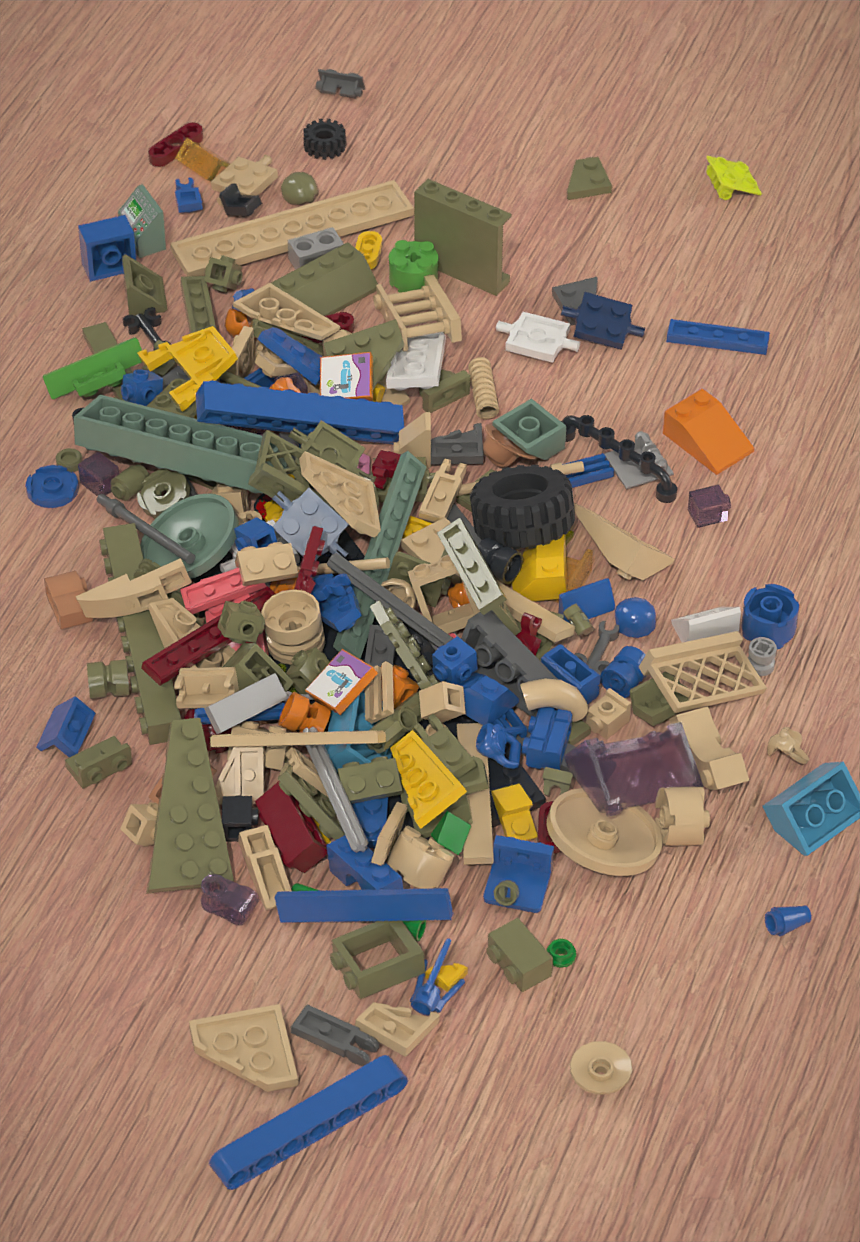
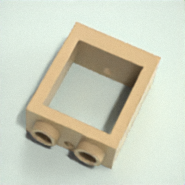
M445 555L439 561L431 564H419L413 570L408 571L422 615L447 634L465 628L468 619L480 612L463 582L470 603L430 616L420 586L458 573L449 555Z

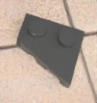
M593 277L552 287V296L561 311L563 305L578 309L582 303L584 292L596 295L598 278ZM565 316L570 326L575 325V319Z
M482 423L473 424V430L464 433L459 429L450 432L448 435L431 439V464L442 465L444 459L451 460V464H483Z

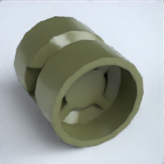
M126 659L110 661L109 665H105L103 662L87 663L90 699L106 698L108 693H111L114 697L130 695Z

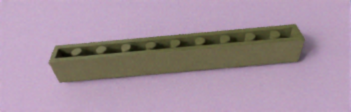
M135 523L103 528L104 539L99 540L101 555H107V558L103 559L106 575L111 574L112 576L108 578V582L125 574L128 575L130 581L133 580V575L139 568L140 561L143 560ZM149 610L116 617L118 631L125 634V636H121L123 653L129 652V656H125L127 671L134 674V676L130 677L132 693L138 692V697H134L137 714H143V717L139 718L141 734H147L149 745L165 743L168 741L169 727L172 720L181 719L179 708L176 705V695L172 679L159 686L141 669L143 661L164 649L163 643Z

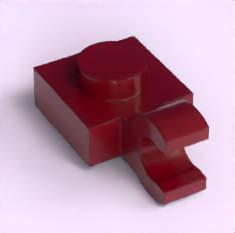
M380 450L372 464V474L376 476L374 481L375 487L383 489L387 480L393 478L401 454Z
M524 612L520 623L521 632L515 636L536 656L541 639L535 636L541 626L542 619Z

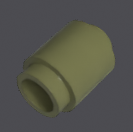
M141 465L128 467L111 480L113 495L123 501L129 500L138 491L142 490L144 487L142 482L149 476V473Z

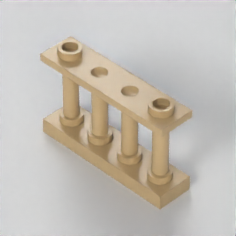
M434 275L424 276L425 286H422L421 289L387 295L381 284L376 285L377 294L373 295L375 309L380 310L386 322L397 320L404 341L403 352L408 351L407 338L443 332L449 336L452 342L462 341L461 319ZM423 299V301L393 306V304ZM430 310V312H424V313H419V314H413V315H408V316H403V317H400V316H399V315L408 314V313H414V312H419V311ZM431 321H437V323H432V324H426V325L415 326V327H410V328H406V327H405V326H410V325H415V324H421V323H426V322H431Z

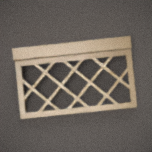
M738 631L649 649L639 665V669L644 676L651 674L674 713L764 694L767 689L740 647L743 638ZM735 656L740 663V667L726 661L727 658ZM711 662L720 667L717 672L704 664ZM690 667L696 670L697 674L693 676L683 671L682 668ZM723 669L737 674L736 680L722 674ZM665 671L674 675V681L663 677L661 672ZM701 673L715 679L714 685L700 679ZM741 677L750 680L754 686L750 687L741 683ZM679 678L693 684L692 689L678 684ZM719 681L732 687L733 690L728 692L719 688ZM697 686L710 692L711 695L706 697L695 692ZM674 691L688 697V701L679 702Z

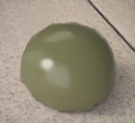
M306 172L290 174L281 185L283 198L291 205H300L305 202L312 203L314 196L319 195L316 181Z

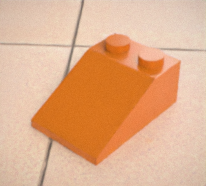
M703 388L667 409L664 413L663 434L716 475L754 452V446L722 403Z

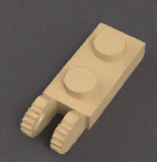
M444 459L439 471H436L420 507L419 518L436 522L444 517L447 519L462 485L467 469L466 464L460 463L453 476L448 474L451 469V460Z

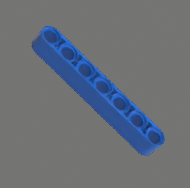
M380 1056L219 1149L209 1160V1166L227 1189H236L394 1097L405 1088L408 1078L390 1056Z

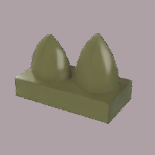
M441 369L439 386H434L430 389L419 387L420 395L423 398V410L431 414L469 395L470 375L465 370L454 373Z

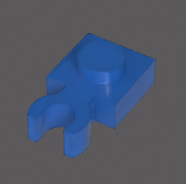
M191 177L188 178V184H181L179 179L175 181V200L179 213L203 210L199 188H194V180Z
M331 573L318 575L315 578L311 577L315 582L311 595L318 602L327 600L330 594L336 596L344 595L346 590L343 586L350 585L351 581L347 574H339L334 577Z

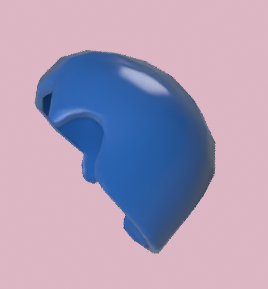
M632 597L619 602L615 609L616 625H619V633L635 638L649 635L656 627L654 606L646 599Z

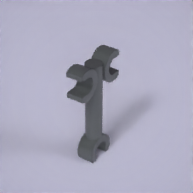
M601 621L599 624V639L588 661L585 655L581 653L574 654L599 675L610 663L608 661H600L608 643L615 641L619 637V625H615L613 630L608 631L605 630L606 621Z

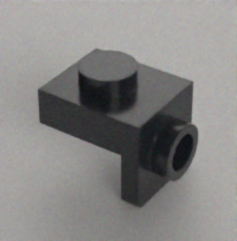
M231 183L219 194L226 215L248 217L254 214V210L262 204L259 195H241L236 183Z

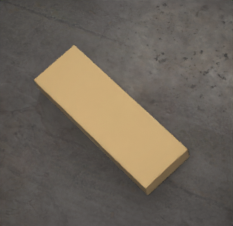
M399 802L396 803L378 836L371 863L384 864L401 832L407 805Z

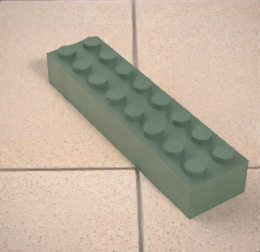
M99 395L74 416L75 445L85 447L88 450L105 452L111 456L128 458L134 462L151 464L157 468L178 471V473L183 475L189 474L201 477L206 481L224 483L229 487L247 489L252 493H263L248 485L250 476L255 472L262 441L261 435L218 424L197 422V419L104 395ZM269 443L274 453L280 452L276 445ZM279 458L278 460L283 468L287 469V463L284 458ZM266 461V462H265V463H267V464H269L270 466L273 467V465H272V463H271L270 461Z

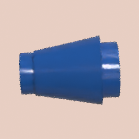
M806 905L773 907L765 914V925L771 935L783 936L806 923H810L812 916L810 909Z

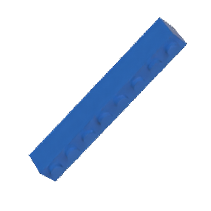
M214 380L203 381L196 393L197 422L290 433L295 427L303 434L308 435L316 429L322 420L352 440L393 445L394 442L399 441V431L404 428L403 405L391 402L380 403L368 401L367 399L356 400L347 399L342 396H323L318 393L306 394L294 392L293 390L281 391L268 387L256 388L243 384H223Z

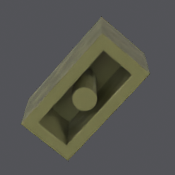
M519 918L488 933V947L486 951L489 959L503 969L507 980L511 984L515 983L521 992L552 976L553 957Z

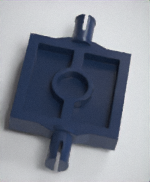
M584 292L582 303L578 309L563 305L560 316L575 319L573 337L622 350L628 334L643 338L645 327L631 324L632 304Z

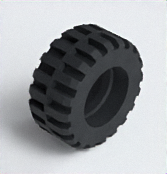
M517 465L514 468H502L501 471H494L489 476L482 477L478 483L476 482L470 494L473 525L477 536L481 540L489 537L503 544V547L508 546L514 550H521V548L526 547L529 549L536 548L537 545L542 544L544 546L550 544L552 540L557 541L563 534L566 535L575 521L572 484L565 474L548 466Z

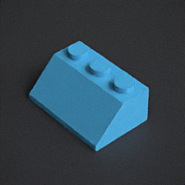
M365 689L341 715L331 711L328 732L368 731L379 722L371 724L365 720ZM366 743L326 744L325 748L338 773V769L342 768L346 763H371L372 759L382 756L391 759L392 752L390 748L393 745L382 753L369 749Z
M844 761L821 764L762 807L774 831L802 855L808 856L860 818V793Z

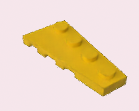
M413 730L390 748L393 758L396 759L403 787L409 798L407 799L410 807L413 809L414 820L420 829L467 792L463 785Z

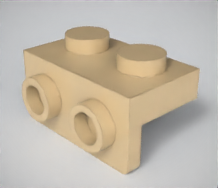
M275 542L267 547L256 548L250 546L237 551L235 565L239 567L243 586L298 576L291 543Z

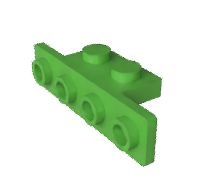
M134 337L43 375L42 378L52 399L76 390L79 396H91L99 391L98 389L107 385L112 387L120 384L123 375L126 374L125 369L142 363L137 354L142 349L138 339Z

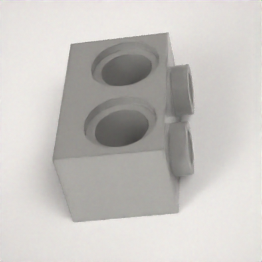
M331 227L288 240V259L296 270L344 243L335 229Z

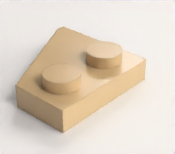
M444 517L401 539V548L409 555L430 563L439 561L445 547L437 532L451 524V522Z
M234 746L215 786L218 804H223V796L235 795L252 796V803L256 804L255 801L264 794V746Z

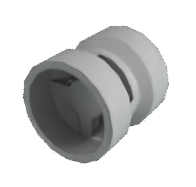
M765 637L753 639L748 650V659L759 676H767L775 668L777 646L774 641Z

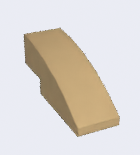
M265 825L239 832L238 842L260 900L266 911L277 908L274 898L276 893L279 891H291L278 848L274 846L269 827Z

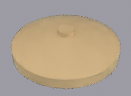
M594 788L569 790L554 800L547 816V830L555 845L571 860L599 873L614 876H630L642 873L654 865L662 848V835L654 819L633 801L610 791Z

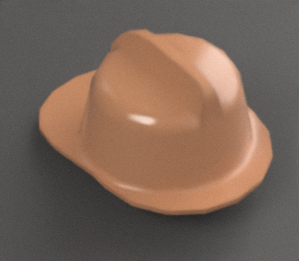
M491 424L485 426L487 436L483 443V453L496 466H510L519 456L536 459V456L526 453Z

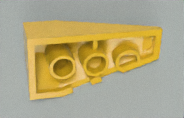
M565 534L557 541L552 540L550 544L544 546L541 544L537 545L536 548L530 549L528 547L525 548L522 567L518 576L512 582V590L531 601L559 599L560 594L567 592Z

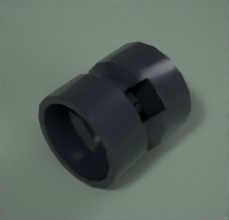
M489 537L484 538L477 547L496 580L504 584H510L521 570L523 563L522 553L508 546L503 547V544Z

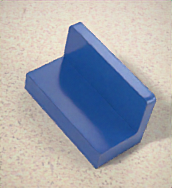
M76 696L54 708L36 748L43 751L55 745L68 757L78 754L96 713Z

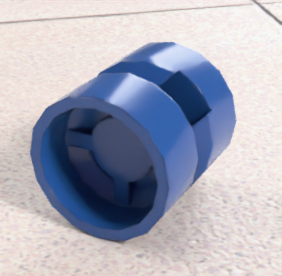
M633 646L622 648L613 661L601 672L600 680L606 690L611 688L623 698L630 696V690L638 686L647 676H644L639 669V665L646 654Z

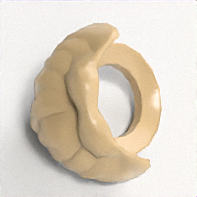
M784 727L779 734H775L770 738L767 747L769 757L779 749L801 764H807L809 761V757L800 748L802 736L799 732L793 731L789 727Z

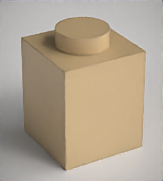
M440 682L419 691L422 719L428 720L430 715L435 714L440 722L443 723L465 714L463 686Z

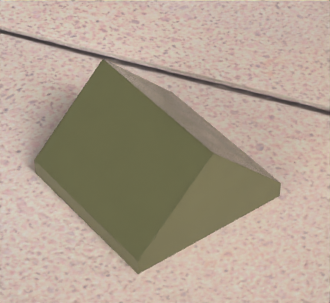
M125 254L122 257L129 315L144 314V311L150 307H155L156 313H164L168 309L163 278Z

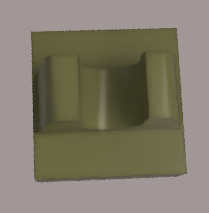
M545 767L542 777L544 780L543 792L545 796L550 797L551 790L558 787L561 789V795L574 788L576 777L570 772Z

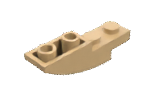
M180 558L131 581L128 575L125 574L76 596L85 617H118L149 610L148 604L150 602L168 599L167 594L192 582Z

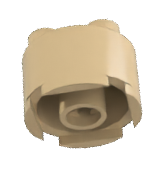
M666 787L658 790L655 808H660L659 818H655V822L660 829L663 845H703V830L708 828L710 824L709 811L704 810L703 806L705 799L703 787Z
M406 826L397 838L385 863L393 870H399L404 876L403 880L419 889H431L439 887L453 862L454 855L445 850V847L438 844L433 837L427 840L421 837L420 832Z

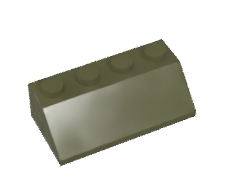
M348 242L271 282L274 286L323 316L335 314L376 292V285H378L364 255Z

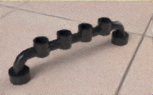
M569 415L562 419L561 422L566 425V442H570L575 438L577 428L580 436L592 437L598 441L600 448L612 449L619 454L620 460L625 462L632 461L639 466V470L642 473H652L660 480V483L656 486V498L658 501L671 503L676 500L677 486L671 481L668 473L655 463L656 456L654 453L646 451L639 454L635 451V443L632 440L624 439L619 442L614 439L615 432L612 428L604 427L600 430L595 428L592 416L583 415L579 418Z

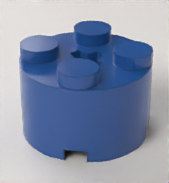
M765 584V588L757 589V587L749 590L744 598L741 622L743 637L749 641L758 637L769 638L774 641L777 649L783 648L784 644L789 642L796 633L799 602L795 600L794 593L788 588L777 584Z

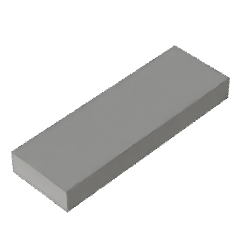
M276 673L204 708L216 734H219L288 699Z

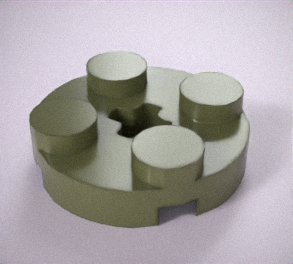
M160 469L145 478L142 482L144 487L141 493L139 491L137 493L139 505L147 515L152 516L155 520L173 504L190 497V485L184 475L178 473V471L170 472L169 469ZM166 490L167 493L162 496L161 492Z

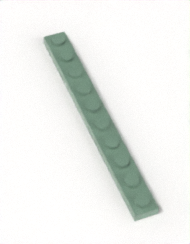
M409 451L400 456L379 515L381 531L376 538H371L364 560L388 557L390 568L394 555L398 551L426 470V466ZM390 568L362 572L381 585L384 581H387ZM354 586L362 616L355 620L356 622L351 628L338 632L333 647L339 652L344 649L360 659L369 635L370 625H372L375 618L370 606L376 603V601Z

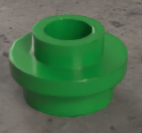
M556 939L547 947V952L553 957V966L564 968L574 963L576 949L569 940Z

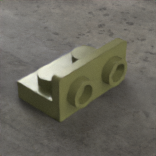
M115 736L65 759V767L82 789L96 784L102 779L116 772L123 771L132 765L131 747L128 743L122 745Z

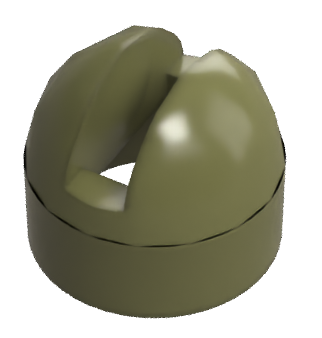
M511 880L501 881L494 889L495 900L503 906L512 905L519 896L518 885ZM508 887L510 888V898L506 897Z

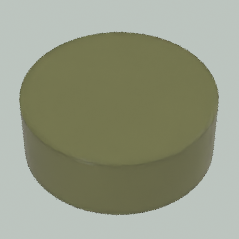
M72 448L61 450L56 455V465L66 467L67 471L71 473L72 471L76 472L83 465L82 454Z

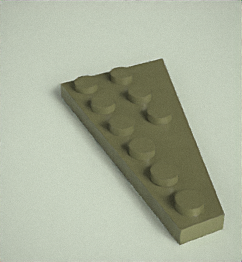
M201 719L172 720L169 727L165 755L166 762L162 776V791L159 798L153 840L154 847L150 861V876L146 894L231 885L234 881Z

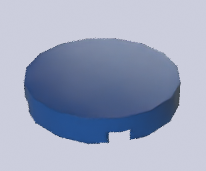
M58 465L40 467L35 470V474L32 476L30 474L25 486L28 499L35 505L43 508L64 506L73 501L79 490L76 474L73 471L72 473L67 471L66 467Z

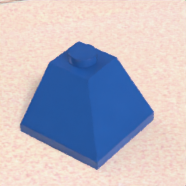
M473 672L467 680L457 684L464 688V715L481 725L486 723L492 724L519 703V698L511 690L496 680L480 673Z

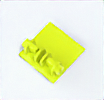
M707 155L706 158L709 165L707 166L706 173L721 199H730L734 190L762 195L756 180L745 163Z

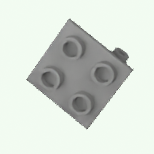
M638 432L635 435V451L639 454L646 451L654 453L656 456L655 463L662 467L669 476L674 475L666 459L662 457L657 446L651 441L648 433ZM610 451L604 453L606 460L609 461L610 466L614 469V472L626 489L658 480V477L652 473H642L639 470V466L632 461L625 462L620 460L617 452Z

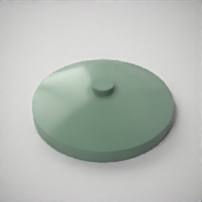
M198 494L185 498L167 508L152 522L151 526L195 555V560L191 564L182 560L191 580L210 570L227 554L236 539L234 528L239 526V517L236 510L224 497L216 494ZM144 534L140 543L143 559L152 560V562L157 563L161 567L180 559Z

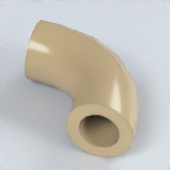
M545 678L520 684L529 711L543 707L571 711L573 714L572 722L579 721L587 715L588 705L585 698L577 687L562 680Z

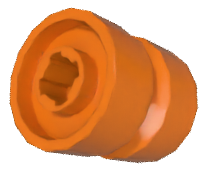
M293 692L282 709L278 725L292 732L297 729L299 732H303L306 727H315L318 732H323L328 723L331 709L317 702L310 704L307 697Z

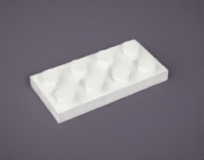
M439 332L407 338L408 351L403 352L401 350L400 353L397 352L391 361L392 365L386 377L387 389L405 390L411 387L430 389L434 386H439L446 342L445 334Z

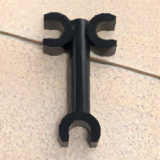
M155 307L147 308L144 314L139 313L136 316L127 315L122 318L123 326H128L129 335L137 334L141 327L153 344V351L155 350L154 345L156 341H162L153 328L162 324L161 316H156Z

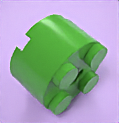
M399 240L395 243V247L389 253V283L392 288L393 286L398 288L399 293L421 289L422 286H425L424 276L434 275L438 281V253L434 249L433 243L429 241L408 242L406 240Z

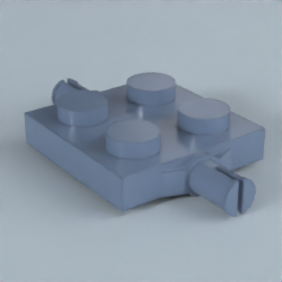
M309 487L299 498L292 502L281 491L277 493V496L273 497L272 500L284 509L281 518L273 525L274 531L287 543H291L292 547L302 557L310 532L314 526L324 528L321 539L325 540L322 554L330 551L332 554L339 552L344 557L348 555L336 542L339 535L349 524Z

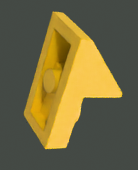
M516 784L493 790L491 793L505 837H514L525 841L536 840L537 833L529 811L533 803L522 786Z

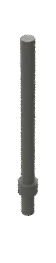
M105 494L98 495L97 502L105 507L109 514L116 518L120 517L129 524L135 523L136 529L186 563L191 564L194 562L195 555L128 511L123 503L117 499H111Z

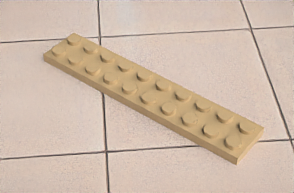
M395 180L172 242L170 243L171 252L186 276H204L210 257L220 259L221 255L236 259L235 264L244 265L288 252V240L331 227L335 229L340 237L414 216V208Z

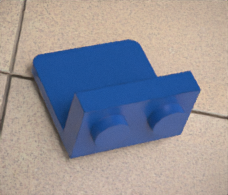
M496 835L493 844L494 861L483 894L484 902L533 913L540 912L553 870L554 846ZM504 880L514 881L519 888L518 898L509 906L499 904L494 898L495 887ZM508 887L506 897L510 898V888Z

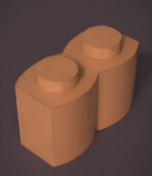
M75 570L44 578L45 593L60 629L93 621V618L85 617L76 596L88 591L84 577L80 578Z

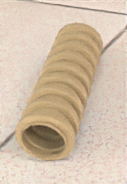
M475 358L469 363L468 370L476 414L481 419H492L498 415L499 406L491 363L486 358Z

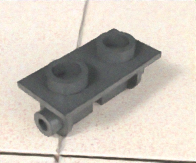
M318 69L320 80L316 82V89L320 90L321 93L336 95L337 88L339 87L341 88L340 96L357 98V96L361 97L363 90L366 89L363 76H359L356 73L345 74L333 69Z

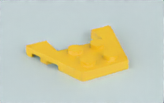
M213 326L182 336L183 341L171 345L165 342L159 344V349L147 352L145 349L137 353L142 363L150 372L167 361L174 359L190 378L189 381L169 392L172 400L182 412L196 400V393L203 381H216L238 360L235 351Z

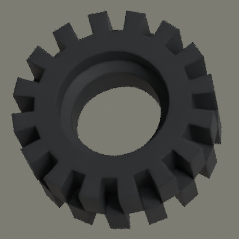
M319 119V122L314 120L311 121L312 125L309 123L306 125V128L303 130L304 151L308 152L310 157L314 155L315 159L322 157V160H326V157L334 159V155L339 157L341 152L344 153L346 148V130L342 124L338 125V121L335 120L332 123L331 119H327V121Z

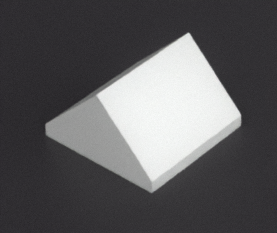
M718 607L672 619L671 622L683 643L736 631L739 632L741 610L740 607Z

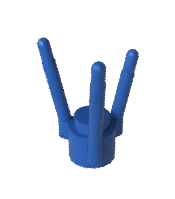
M450 938L445 940L427 983L423 985L425 973L417 978L410 1002L412 1008L422 1015L430 1016V1012L434 1011L441 1013L444 1005L465 984V980L460 979L442 998L439 995V988L433 985L451 944ZM424 959V962H425V971H426V970H427V965H428V960H427V959Z

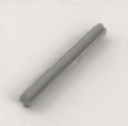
M306 727L303 732H318L315 727ZM306 745L351 849L356 853L359 851L364 852L367 849L368 841L325 745Z

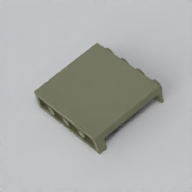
M427 179L414 191V241H429L434 244V249L438 253V271L497 296L510 283V275L502 272L503 225L512 217V214Z

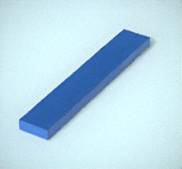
M448 888L279 891L274 897L280 923L451 920L453 916Z

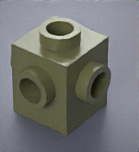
M221 255L220 259L210 257L205 270L204 281L213 284L212 289L227 293L228 288L236 290L237 285H240L242 281V266L235 264L236 259Z
M225 601L218 628L224 637L230 638L233 642L239 644L246 643V641L256 643L258 634H262L264 630L265 620L257 606L251 602L241 601L239 604Z
M316 647L307 651L300 650L291 659L292 665L286 674L294 681L292 686L300 694H307L305 689L324 670L330 661Z

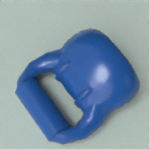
M484 724L476 739L478 753L494 759L505 768L514 769L519 767L521 743L512 735L504 732V728L500 724ZM507 742L510 743L509 760L504 756L505 744Z

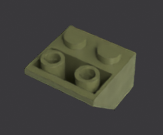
M243 643L223 666L236 668L239 691L276 673L285 692L294 683L257 643Z

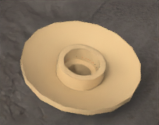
M594 1041L581 1046L573 1054L570 1062L571 1076L576 1084L587 1092L598 1095L611 1094L621 1090L629 1082L632 1074V1063L626 1051L618 1045L606 1041Z

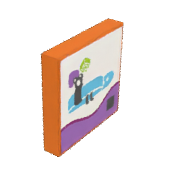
M365 352L320 357V395L373 401L372 353Z
M342 649L305 691L310 697L341 715L375 678L378 672L369 664Z

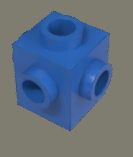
M138 369L134 370L133 373L123 375L121 394L122 399L127 402L147 406L163 391V378L152 371Z
M458 636L446 645L440 646L432 654L433 673L440 681L457 685L461 681L467 680L478 669L476 651Z

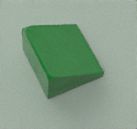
M446 811L430 835L438 844L459 855L471 825L451 812Z

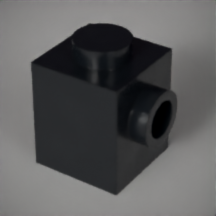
M223 796L222 825L226 842H238L239 832L253 829V825H258V808H253L252 796Z

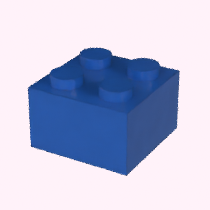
M126 215L78 225L81 261L90 282L124 274L122 257L125 254L136 260L134 232Z

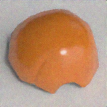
M230 308L225 319V329L231 337L235 338L236 335L240 334L244 326L249 327L250 324L246 314Z

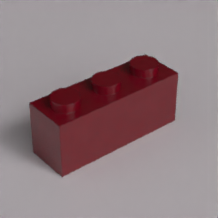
M278 781L255 801L260 810L258 816L265 825H268L273 843L282 852L280 857L283 863L290 869L294 867L300 872L306 873L328 854L327 846L313 818L306 816L299 807L300 802L293 795L288 796L280 788V781Z

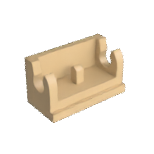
M235 667L180 668V674L174 686L175 689H179V696H177L176 700L177 708H206L239 691Z

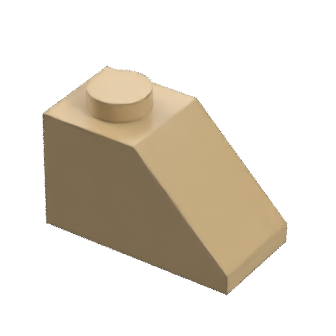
M430 412L423 413L400 430L399 442H394V453L403 454L409 451L415 457H426L427 468H431Z

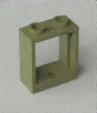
M377 921L331 940L333 953L330 954L331 963L336 971L340 970L342 972L347 988L349 990L353 989L360 1000L425 973L424 952L402 921ZM390 941L399 956L361 971L352 957Z

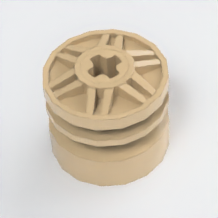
M293 589L277 593L265 602L261 612L265 620L264 630L268 650L274 659L284 664H292L291 659L300 650L307 651L316 647L322 652L326 643L319 602L313 595L305 591Z

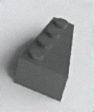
M491 611L485 615L481 612L468 619L461 638L477 653L478 669L475 672L486 675L511 690L519 698V703L515 706L530 716H537L538 709L528 710L520 684L545 678H557Z

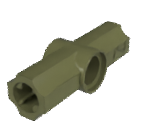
M419 692L412 694L396 707L394 714L381 719L368 730H384L386 732V742L366 743L369 749L382 753L404 734L414 730L413 726L422 720Z

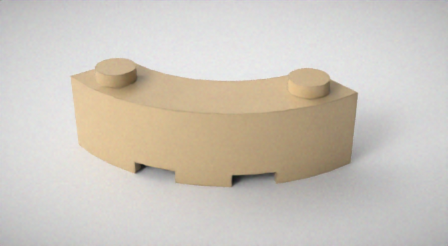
M708 706L681 713L669 719L668 730L672 740L677 741L690 769L704 787L710 790H718L750 781L742 754L733 752L729 747L724 749L721 747V736L714 724Z

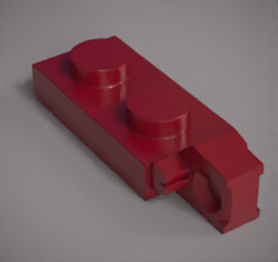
M312 527L294 590H301L311 594L314 589L315 582L311 577L315 578L319 566V561H316L315 557L316 555L321 556L325 545V540L321 539L324 528Z

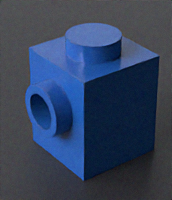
M257 517L234 528L237 538L235 545L238 551L250 546L256 548L267 547L269 544L277 542L274 527Z

